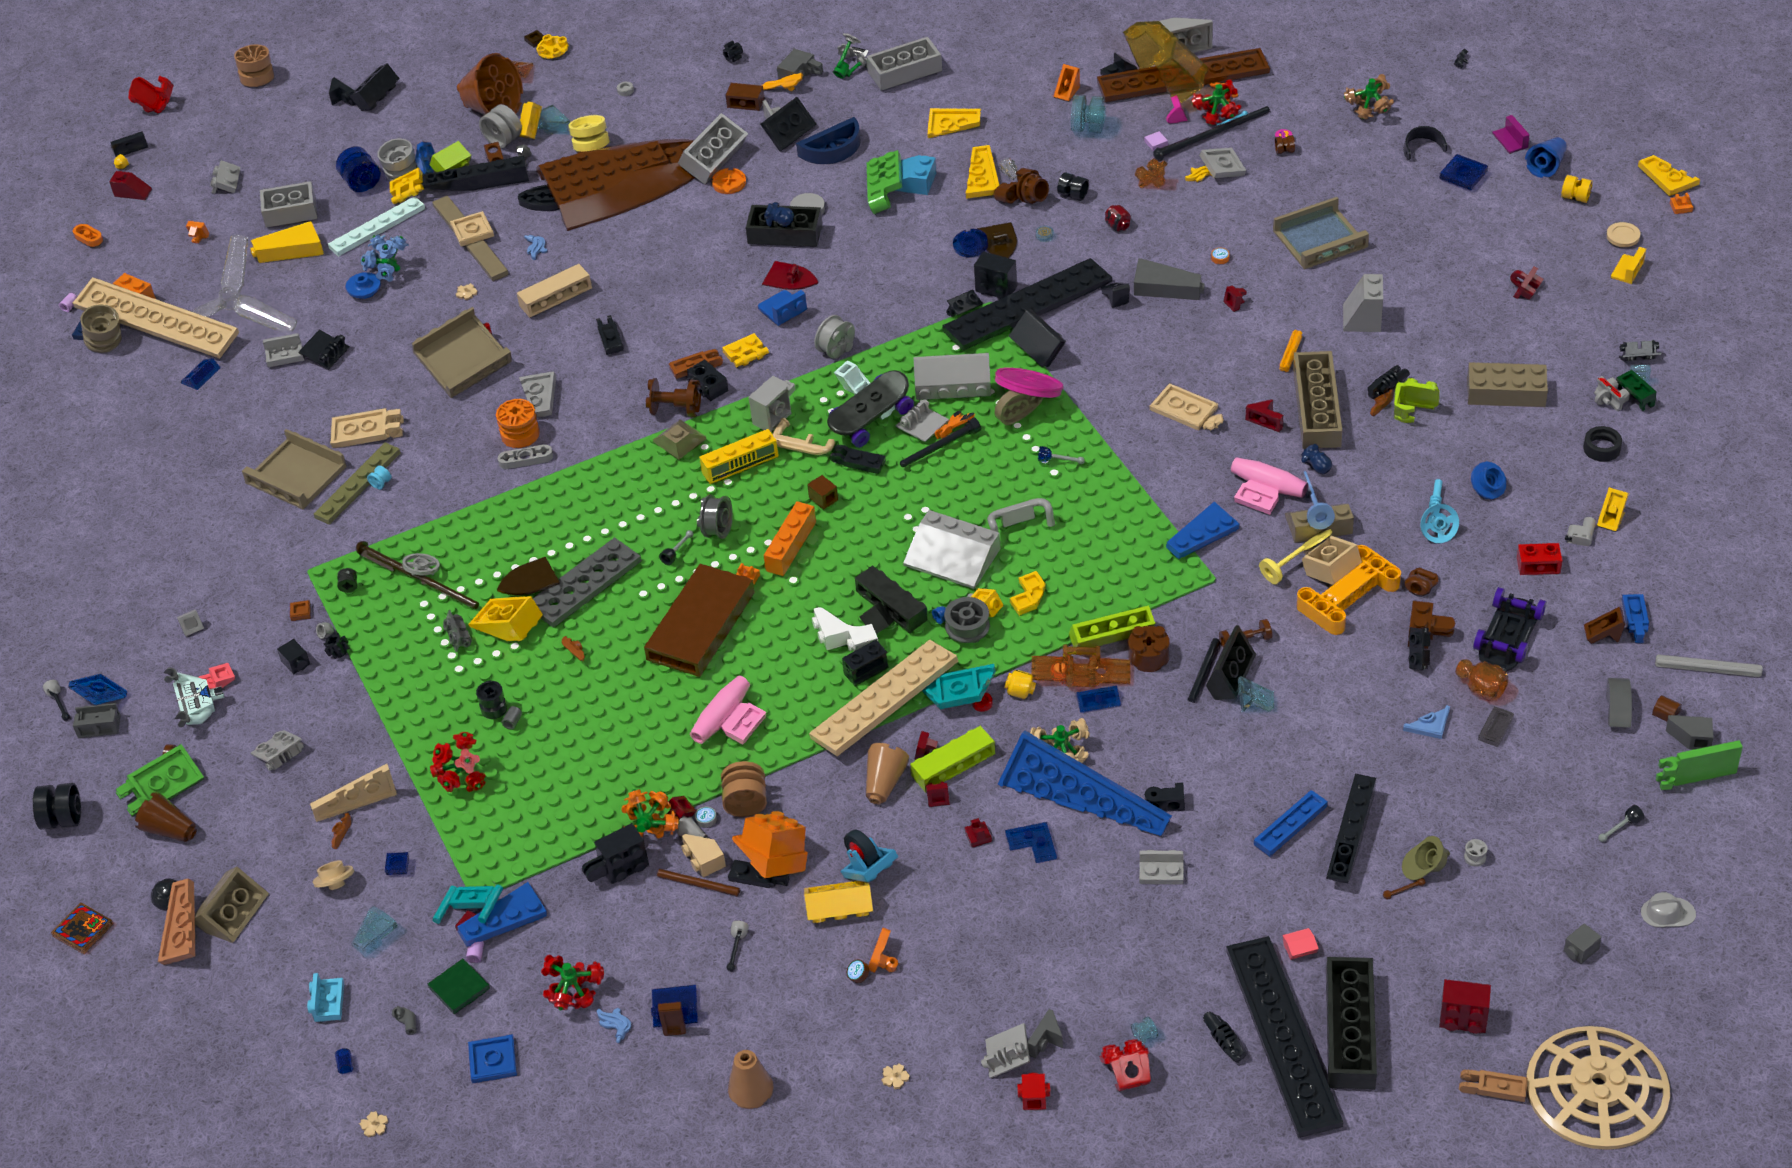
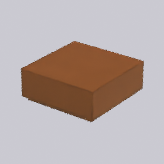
M310 600L290 603L291 621L311 618Z

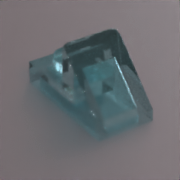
M1242 676L1238 678L1242 712L1252 704L1268 712L1274 709L1273 691Z

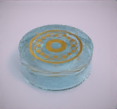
M1040 226L1036 229L1037 240L1048 242L1053 239L1054 230L1052 227Z

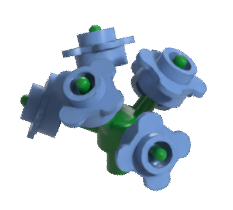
M373 235L368 247L372 246L374 250H368L361 257V265H363L364 271L377 266V279H385L391 282L394 278L392 276L393 272L400 270L395 255L398 249L403 251L409 244L406 243V239L403 236L397 235L385 241V235Z

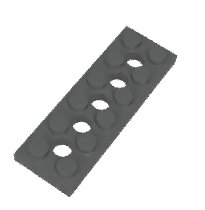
M614 537L559 578L560 584L543 590L533 598L543 614L541 619L554 628L642 561L641 556ZM599 569H602V570H603L602 572H595L596 570H599ZM584 580L589 581V582H587V583H580V582H582V581H584Z

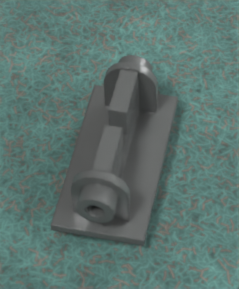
M448 610L447 617L443 621V627L449 635L450 644L453 645L455 652H457L459 646L469 647L472 639L468 630H466L462 616L458 614L452 615L451 611Z

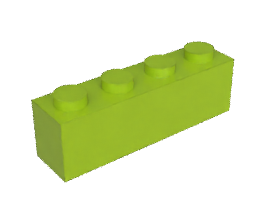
M1148 605L1073 624L1069 636L1074 651L1078 652L1129 639L1134 627L1155 626L1156 623Z
M980 725L957 739L951 740L946 745L934 749L924 757L916 759L910 764L911 776L924 792H927L926 785L929 783L940 784V782H945L995 754V741Z

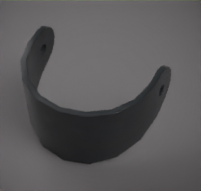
M1430 126L1413 128L1407 134L1403 147L1407 160L1411 159L1408 142L1418 138L1430 139L1436 142L1443 152L1447 151V143L1443 134Z

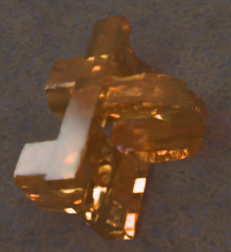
M1153 158L1147 164L1148 171L1143 166L1137 168L1135 176L1140 180L1138 186L1144 188L1153 183L1158 188L1162 187L1165 184L1164 168L1168 163L1165 160L1158 162Z

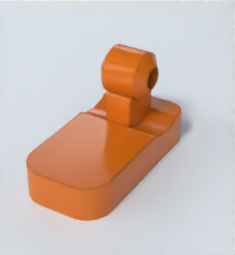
M882 928L868 965L869 971L875 973L878 966L885 968L889 972L896 970L898 960L882 954L891 930Z

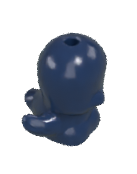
M778 202L769 203L764 219H766L769 227L772 226V221L782 226H789L794 219L793 211L789 208L778 207L780 205Z
M1317 444L1310 445L1301 454L1302 463H1311L1313 469L1318 474H1326L1332 468L1331 459L1324 452L1319 451Z

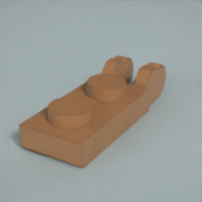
M1465 1069L1461 1071L1460 1077L1465 1081H1471L1459 1084V1090L1462 1093H1477V1095L1525 1102L1527 1077L1485 1070Z

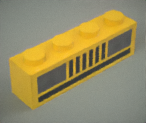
M766 429L704 454L699 458L702 474L709 484H712L774 459L779 455L777 440L770 430Z

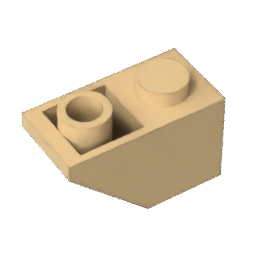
M688 834L682 835V851L686 857L690 856L692 859L690 862L695 872L699 871L702 877H705L726 867L724 854L714 839Z

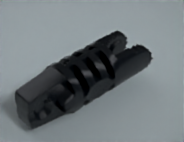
M1398 365L1392 367L1375 379L1368 387V396L1375 399L1394 388L1398 382L1406 379L1410 375L1409 370H1401Z
M1210 1011L1205 1013L1203 1021L1211 1031L1212 1037L1233 1061L1239 1063L1247 1055L1239 1037L1219 1015Z

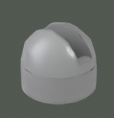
M326 622L317 624L316 633L320 639L328 638L333 634L334 629L331 624Z

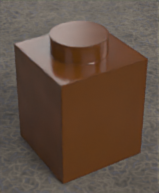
M823 475L807 484L809 498L823 510L838 501L837 486Z

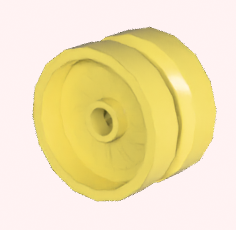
M584 116L568 124L570 135L573 136V148L576 151L587 152L600 149L610 142L608 132L605 131L607 127L603 116Z

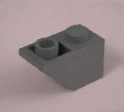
M1668 715L1666 732L1685 747L1695 750L1712 746L1714 738L1712 718Z

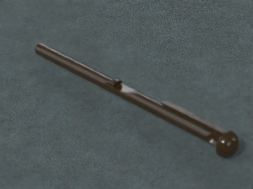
M360 541L357 543L356 552L359 555L393 572L397 569L410 577L421 580V584L428 585L473 609L478 608L479 602L425 575H412V573L407 572L403 568L402 563L368 547V542Z

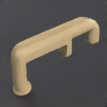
M786 418L780 419L772 434L777 440V447L812 455L827 454L833 450L836 444L834 439H828L825 446L812 444V434H808L806 440L783 436L785 428L790 426Z

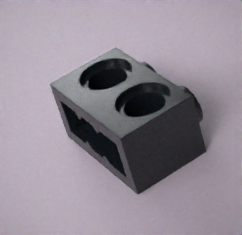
M705 359L687 369L688 383L690 380L700 381L701 388H697V390L701 393L702 397L712 401L729 391L727 378Z

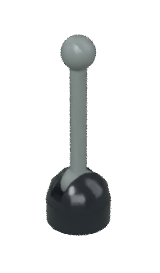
M688 530L686 536L673 549H664L659 554L661 562L665 565H671L676 559V551L688 538L693 537V531Z
M1637 805L1629 807L1625 812V819L1605 834H1600L1598 836L1599 841L1605 842L1608 836L1628 822L1637 824L1645 818L1643 811Z

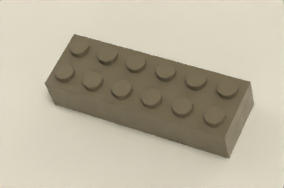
M1332 351L1295 352L1293 373L1302 449H1306L1313 444H1317L1319 448L1341 447L1342 424Z

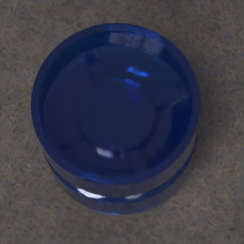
M354 146L347 148L336 160L337 172L350 189L355 192H364L372 189L380 180L381 170L362 147Z

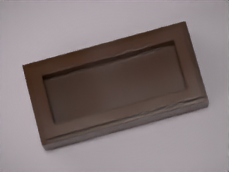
M681 1002L658 1004L663 1034L665 1036L684 1035L686 1033V1024Z

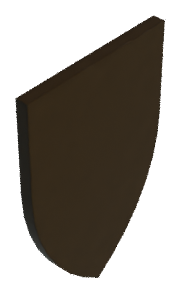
M1011 222L977 228L981 243L988 253L1010 258L1017 246V237Z
M542 557L510 571L500 582L497 591L508 595H530L558 585L560 582L547 558Z

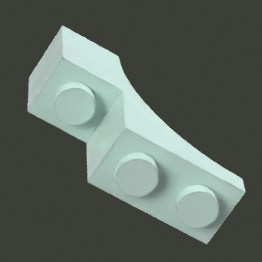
M848 360L834 372L843 388L854 395L870 384L858 366ZM895 405L879 418L883 420L890 416L895 409Z

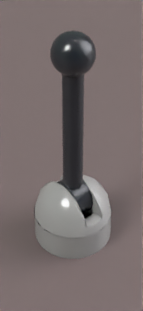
M49 680L43 685L45 694L55 698L62 713L61 718L68 720L70 715L65 712L58 697V693L61 691L58 681Z
M733 921L731 925V935L735 938L730 963L726 966L730 972L735 970L734 961L739 939H743L748 933L749 925L743 921Z

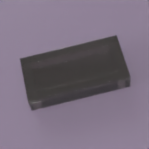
M1494 706L1478 736V740L1499 747L1514 718V713Z

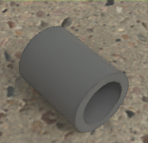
M511 706L501 722L502 725L507 729L513 730L522 716V711L517 707Z

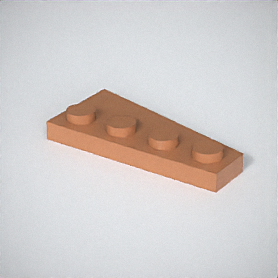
M190 879L172 883L158 962L163 965L195 957L194 881Z

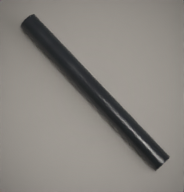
M1213 638L1189 694V702L1195 703L1220 644V640L1217 638Z

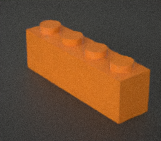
M796 501L764 553L765 569L767 572L781 576L785 575L816 524L814 506Z

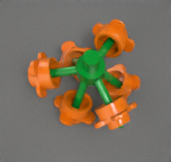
M633 789L632 792L628 793L629 797L624 799V801L628 800V803L622 806L621 811L628 814L630 820L638 819L637 825L634 826L642 837L643 832L647 831L648 833L655 834L657 838H662L664 831H670V835H673L675 829H678L680 822L678 821V816H675L674 811L671 814H665L664 819L659 814L654 813L656 810L663 811L664 808L669 809L671 807V804L668 802V796L660 791L657 793L654 791L649 792L651 797L649 804L652 807L649 813H644L646 805L640 803L646 801L644 794H647V791L641 793L640 789Z

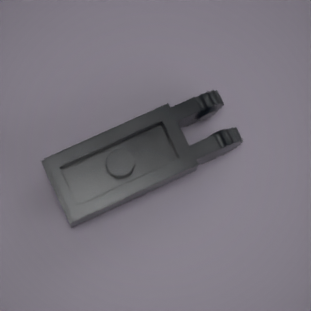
M607 316L608 324L604 325L600 318L596 319L598 332L606 355L624 351L612 316Z
M841 444L836 445L834 448L836 453L830 455V460L833 463L875 474L880 473L886 462V456L853 448L849 449L846 445Z

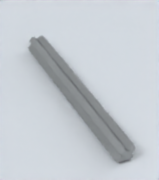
M1660 654L1655 659V665L1664 668L1761 677L1763 671L1762 665Z

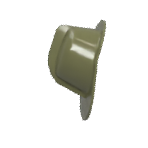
M1428 836L1405 855L1402 862L1403 874L1410 880H1418L1430 872H1439L1445 867L1450 852L1444 848L1438 837Z

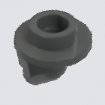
M525 145L516 147L518 156L524 155L525 160L532 155L529 147Z

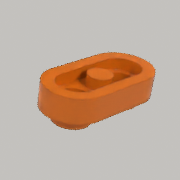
M79 224L73 228L75 239L87 246L94 247L103 242L101 232L87 224Z

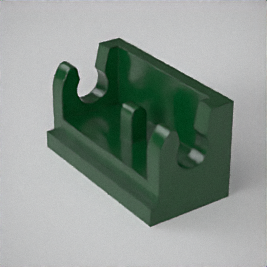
M1633 370L1616 377L1618 390L1625 388L1640 402L1639 408L1642 411L1645 410L1647 403L1650 408L1655 406L1657 391Z

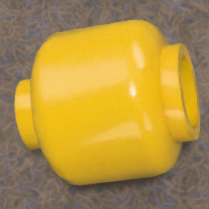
M1014 670L1008 674L1004 688L1007 689L1008 695L1026 699L1029 694L1033 695L1036 683L1033 682L1032 674Z

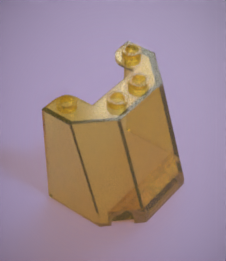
M1160 21L1136 22L1123 32L1139 69L1155 65L1160 72L1170 97L1177 95L1180 102L1183 103L1204 87V77L1208 67Z

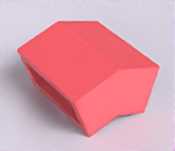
M1309 928L1283 935L1284 947L1290 960L1317 953L1319 949L1315 937Z

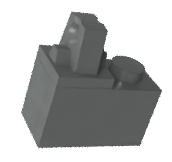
M794 48L777 66L778 80L798 73H802L803 77L808 76L810 73L820 75L823 72V64L814 59V54Z

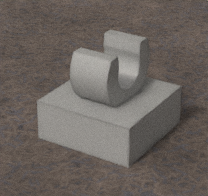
M195 609L177 617L185 636L204 629Z

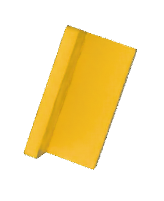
M533 102L523 104L520 117L522 128L519 137L535 139L542 106Z
M1639 247L1634 257L1623 254L1611 274V278L1632 284L1645 261L1646 249Z

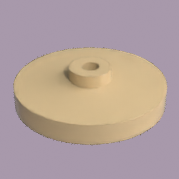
M1619 222L1612 224L1607 229L1606 237L1615 246L1631 247L1639 242L1640 230L1633 224Z

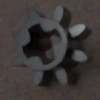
M732 40L724 45L723 55L726 60L732 59V62H735L742 58L743 48L740 43H734Z
M339 633L332 634L323 643L326 647L324 651L328 656L332 655L334 659L341 658L350 649L347 644L349 641L345 635L341 637Z

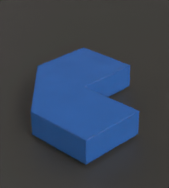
M431 142L417 144L415 161L423 175L434 173L430 166L432 155L435 154Z

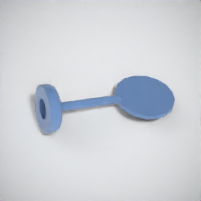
M1303 471L1312 493L1310 497L1314 504L1307 512V521L1315 529H1325L1334 522V510L1327 503H1318L1307 472Z

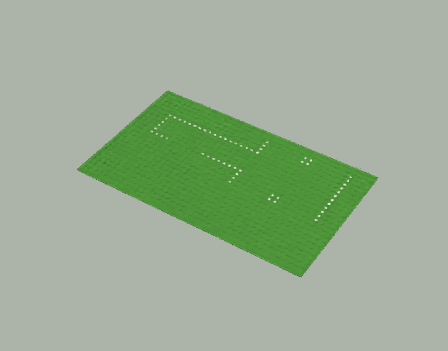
M987 302L960 315L949 317L789 380L795 384L796 390L789 397L791 414L786 419L789 421L790 426L785 428L782 435L806 440L808 434H812V444L825 446L828 439H834L836 442L835 446L841 444L846 445L849 449L853 448L886 456V462L879 474L833 463L830 460V455L836 453L834 448L827 454L812 455L777 447L778 457L709 484L702 474L700 456L764 431L752 424L748 396L697 416V418L685 421V423L705 435L706 440L680 459H677L653 442L654 438L666 430L664 429L368 546L402 563L404 557L410 554L421 553L435 557L440 563L439 570L434 575L425 576L479 602L477 609H473L428 585H423L421 580L410 577L397 569L393 572L359 555L356 551L310 568L307 571L337 633L341 637L345 635L349 641L347 644L350 649L347 650V653L465 887H495V885H501L503 889L595 850V841L631 823L637 825L638 819L630 820L628 814L621 811L622 806L628 803V800L624 801V799L629 797L628 793L632 792L633 789H640L641 793L648 792L644 794L646 801L640 802L646 805L644 813H649L652 808L649 804L651 798L649 796L650 791L665 793L668 796V802L672 797L685 796L691 805L695 807L722 795L721 773L730 764L742 761L754 762L763 768L765 776L827 750L813 741L809 733L928 640H932L957 655L959 662L945 673L994 664L996 669L994 678L1071 645L1069 632L1073 624L1148 605L1150 610L1208 586L1214 583L1216 578L1195 551L1178 559L1166 548L1167 541L1177 534L1178 530L1064 389L1058 397H1043L1042 402L1030 414L1014 424L1005 425L995 417L994 412L997 402L1005 393L1010 391L995 382V372L997 369L1005 367L1021 368L1053 376L1045 366L1041 367L1009 337L1014 328L964 351L942 331V325L992 302ZM989 353L991 396L926 399L929 402L928 407L930 410L949 420L957 411H961L962 416L968 413H975L974 417L979 421L981 431L976 434L968 433L906 467L900 466L901 460L941 439V437L937 439L934 434L924 442L897 428L896 425L901 421V417L906 414L901 415L894 409L890 416L883 420L877 418L871 424L864 427L863 429L869 432L870 439L864 446L859 448L851 442L850 436L836 434L828 427L827 419L830 412L854 396L853 393L843 388L834 374L847 360L856 364L870 383L877 376L892 370L901 371L906 375L909 382V388L905 396H909L914 401V406H916L920 400H916L913 357ZM966 423L953 428L952 431L955 432L963 428ZM1051 451L1052 454L1075 458L1083 457L1085 462L1078 464L1075 461L1058 458L1046 459L1045 453ZM821 475L836 485L838 491V501L824 510L809 498L807 484ZM707 495H714L715 498L728 496L731 500L733 508L732 525L729 534L724 539L718 538L717 535H712L709 538L704 537L700 528L697 527L701 500ZM1036 498L1046 499L1052 505L1055 525L1052 527L1047 526L1046 512L1043 506L1033 507L1034 519L1008 527H1003L1000 517L995 519L1000 533L1001 549L975 589L903 566L918 526L928 510L990 529L987 518L993 511ZM796 501L814 506L816 524L785 575L781 576L767 572L765 569L764 553ZM688 530L693 531V537L688 538L676 551L675 561L671 565L662 563L659 554L666 548L673 549L686 536ZM614 537L641 556L642 561L554 628L540 618L537 625L532 627L527 633L525 639L521 641H506L473 629L468 625L490 599L526 596L534 598L542 592L539 591L530 595H508L497 591L500 582L510 571L528 562L546 557L559 579ZM741 563L744 566H753L755 569L760 570V576L754 585V595L701 677L646 660L644 646L699 564L712 566L733 574L737 573ZM873 565L878 570L883 571L892 581H896L902 589L909 591L919 602L922 601L926 605L928 621L911 633L894 621L876 634L878 642L887 651L889 668L854 686L844 675L842 658L853 651H849L848 645L827 650L824 643L819 641L817 634L819 630L814 629L812 618L814 617V608L821 607L848 625L865 626L860 616L874 605L856 592L855 577ZM343 568H351L357 572V589L353 592L345 593L337 587V574ZM599 569V570H596L595 572H602L603 570H602V569ZM1037 571L1045 582L1046 589L1037 609L1019 616L1011 605L1010 598L1025 592L1019 583V577ZM584 580V581H582V582H580V583H587V582H589V581ZM978 588L996 590L1003 603V607L994 617L988 618L990 629L987 635L977 643H961L953 640L946 632V621L938 624L932 616L933 609L940 606L947 607L955 599L967 597L970 593L974 594ZM448 610L451 611L452 615L458 614L462 616L466 630H468L472 639L469 647L459 646L457 652H455L453 645L450 644L449 635L443 627V621L447 617ZM564 636L571 638L572 641L578 640L581 643L585 657L584 661H580L563 646L562 638ZM737 676L746 678L750 683V687L741 703H751L764 710L766 718L743 745L726 736L722 728L703 744L695 742L691 738L690 732L702 711L717 693ZM486 681H497L503 688L507 711L511 706L517 707L522 711V716L513 730L505 728L501 723L506 713L497 719H487L482 715L476 695V690L481 683ZM920 691L872 730L934 703L923 691ZM469 732L473 734V739L477 740L476 744L469 749V752L480 757V761L474 766V771L485 773L486 777L484 780L486 783L481 789L468 792L466 790L468 785L465 782L468 774L464 770L458 774L460 787L454 788L452 792H447L441 783L438 782L437 777L433 778L432 774H430V766L433 765L434 748L438 743L441 745L448 743L453 751V756L460 757L461 749L456 747V740L453 739V735ZM450 760L444 766L454 764V761ZM664 808L663 811L656 810L654 813L659 814L664 819V815L668 813L670 808Z

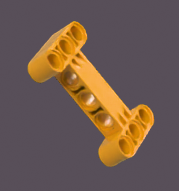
M1357 545L1362 563L1321 595L1309 587H1303L1297 592V610L1333 635H1340L1345 631L1346 614L1344 610L1376 585L1388 592H1395L1400 588L1401 570L1365 545Z

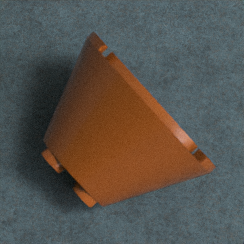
M491 53L484 56L462 78L461 82L457 84V91L460 93L461 100L466 108H471L485 115L491 112L497 105L502 104L509 107L516 114L522 104L520 97L523 94V84L517 67L508 57L505 58L500 53Z

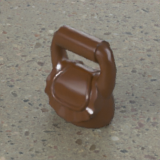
M1419 567L1410 572L1409 577L1405 580V587L1415 595L1424 596L1429 594L1432 587L1438 584L1439 576L1434 572Z

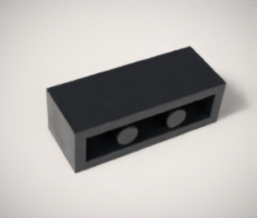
M386 63L379 66L349 96L361 111L367 109L370 111L377 106L376 102L378 100L380 101L387 96V91H391L396 87L395 83L400 78L389 64Z

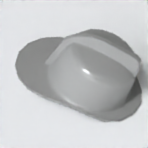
M1660 892L1643 904L1641 915L1645 922L1654 927L1688 926L1694 921L1696 911L1688 901L1676 898L1667 892Z

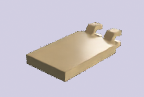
M386 408L333 417L330 444L332 448L386 440L390 436L393 438L403 436L401 424L404 423L403 415L401 416L400 409L387 411Z

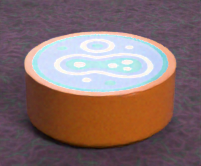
M1216 248L1211 253V260L1216 264H1225L1229 261V251L1225 248Z

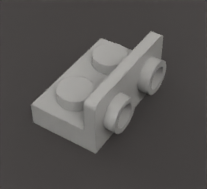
M1140 851L1139 883L1183 884V851Z

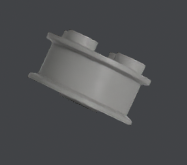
M838 315L829 316L821 323L816 332L815 348L820 352H826L832 359L839 358L853 347L854 325L848 321L843 322L842 318Z

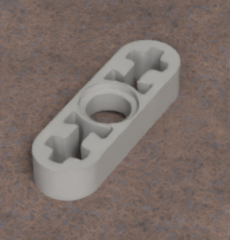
M549 445L504 451L498 455V463L502 469L549 462L553 458V452ZM524 455L530 456L527 459H521V457Z

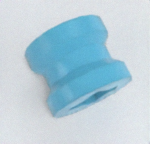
M377 466L374 469V473H370L367 476L368 482L379 490L384 487L385 482H389L392 478L390 472L383 466Z

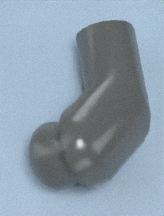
M395 1007L392 1010V1016L397 1021L405 1024L406 1034H415L417 1028L414 1012L404 1007Z

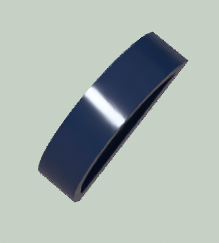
M852 117L797 142V156L814 164H833L851 157L858 150L861 142L857 119Z

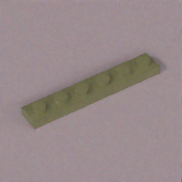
M385 442L314 513L315 519L330 525L370 485L367 476L370 473H374V469L377 466L386 468L401 453L400 449Z

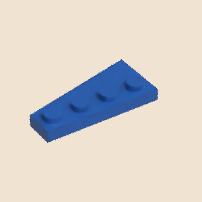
M1213 502L1168 540L1166 548L1180 559L1239 529L1240 523L1216 502Z
M529 882L498 900L486 923L478 921L481 913L479 912L457 927L460 937L466 947H469L476 942H482L547 916V911Z

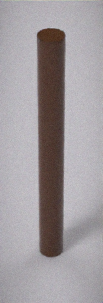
M659 869L657 872V877L734 896H738L740 893V888L663 869Z

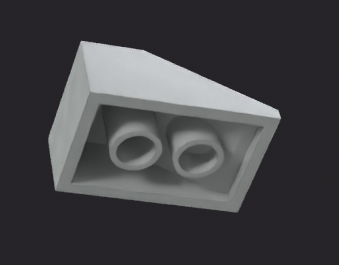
M1170 18L1158 21V48L1164 59L1212 49V20Z

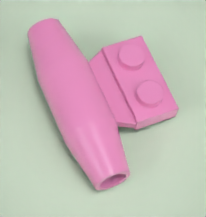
M1237 457L1232 463L1231 472L1247 481L1241 485L1236 493L1234 502L1270 515L1279 501L1278 493L1303 498L1308 490L1307 482L1271 465Z
M737 676L722 688L702 711L690 732V736L695 742L703 744L722 728L726 736L743 745L766 718L764 710L751 703H741L750 687V683L746 678Z

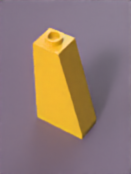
M311 221L251 240L253 246L250 248L253 258L257 257L259 263L324 254L321 242Z

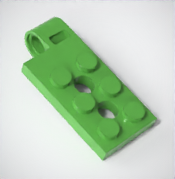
M898 150L888 152L884 156L873 158L866 162L868 203L873 214L891 208L887 193L902 188L901 155Z

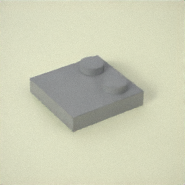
M1232 148L1201 150L1199 156L1213 178L1245 175L1246 169Z

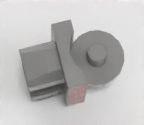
M1603 376L1597 378L1598 387L1594 392L1596 395L1595 402L1598 405L1610 404L1616 411L1621 410L1623 403L1629 400L1630 393L1626 389L1618 391V383L1613 377L1607 380Z

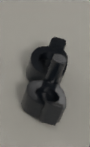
M1465 48L1456 56L1454 64L1457 67L1463 68V62H1468L1464 55L1469 51Z

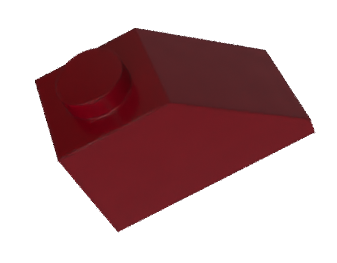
M116 171L109 181L114 197L146 200L152 191V187L132 172Z

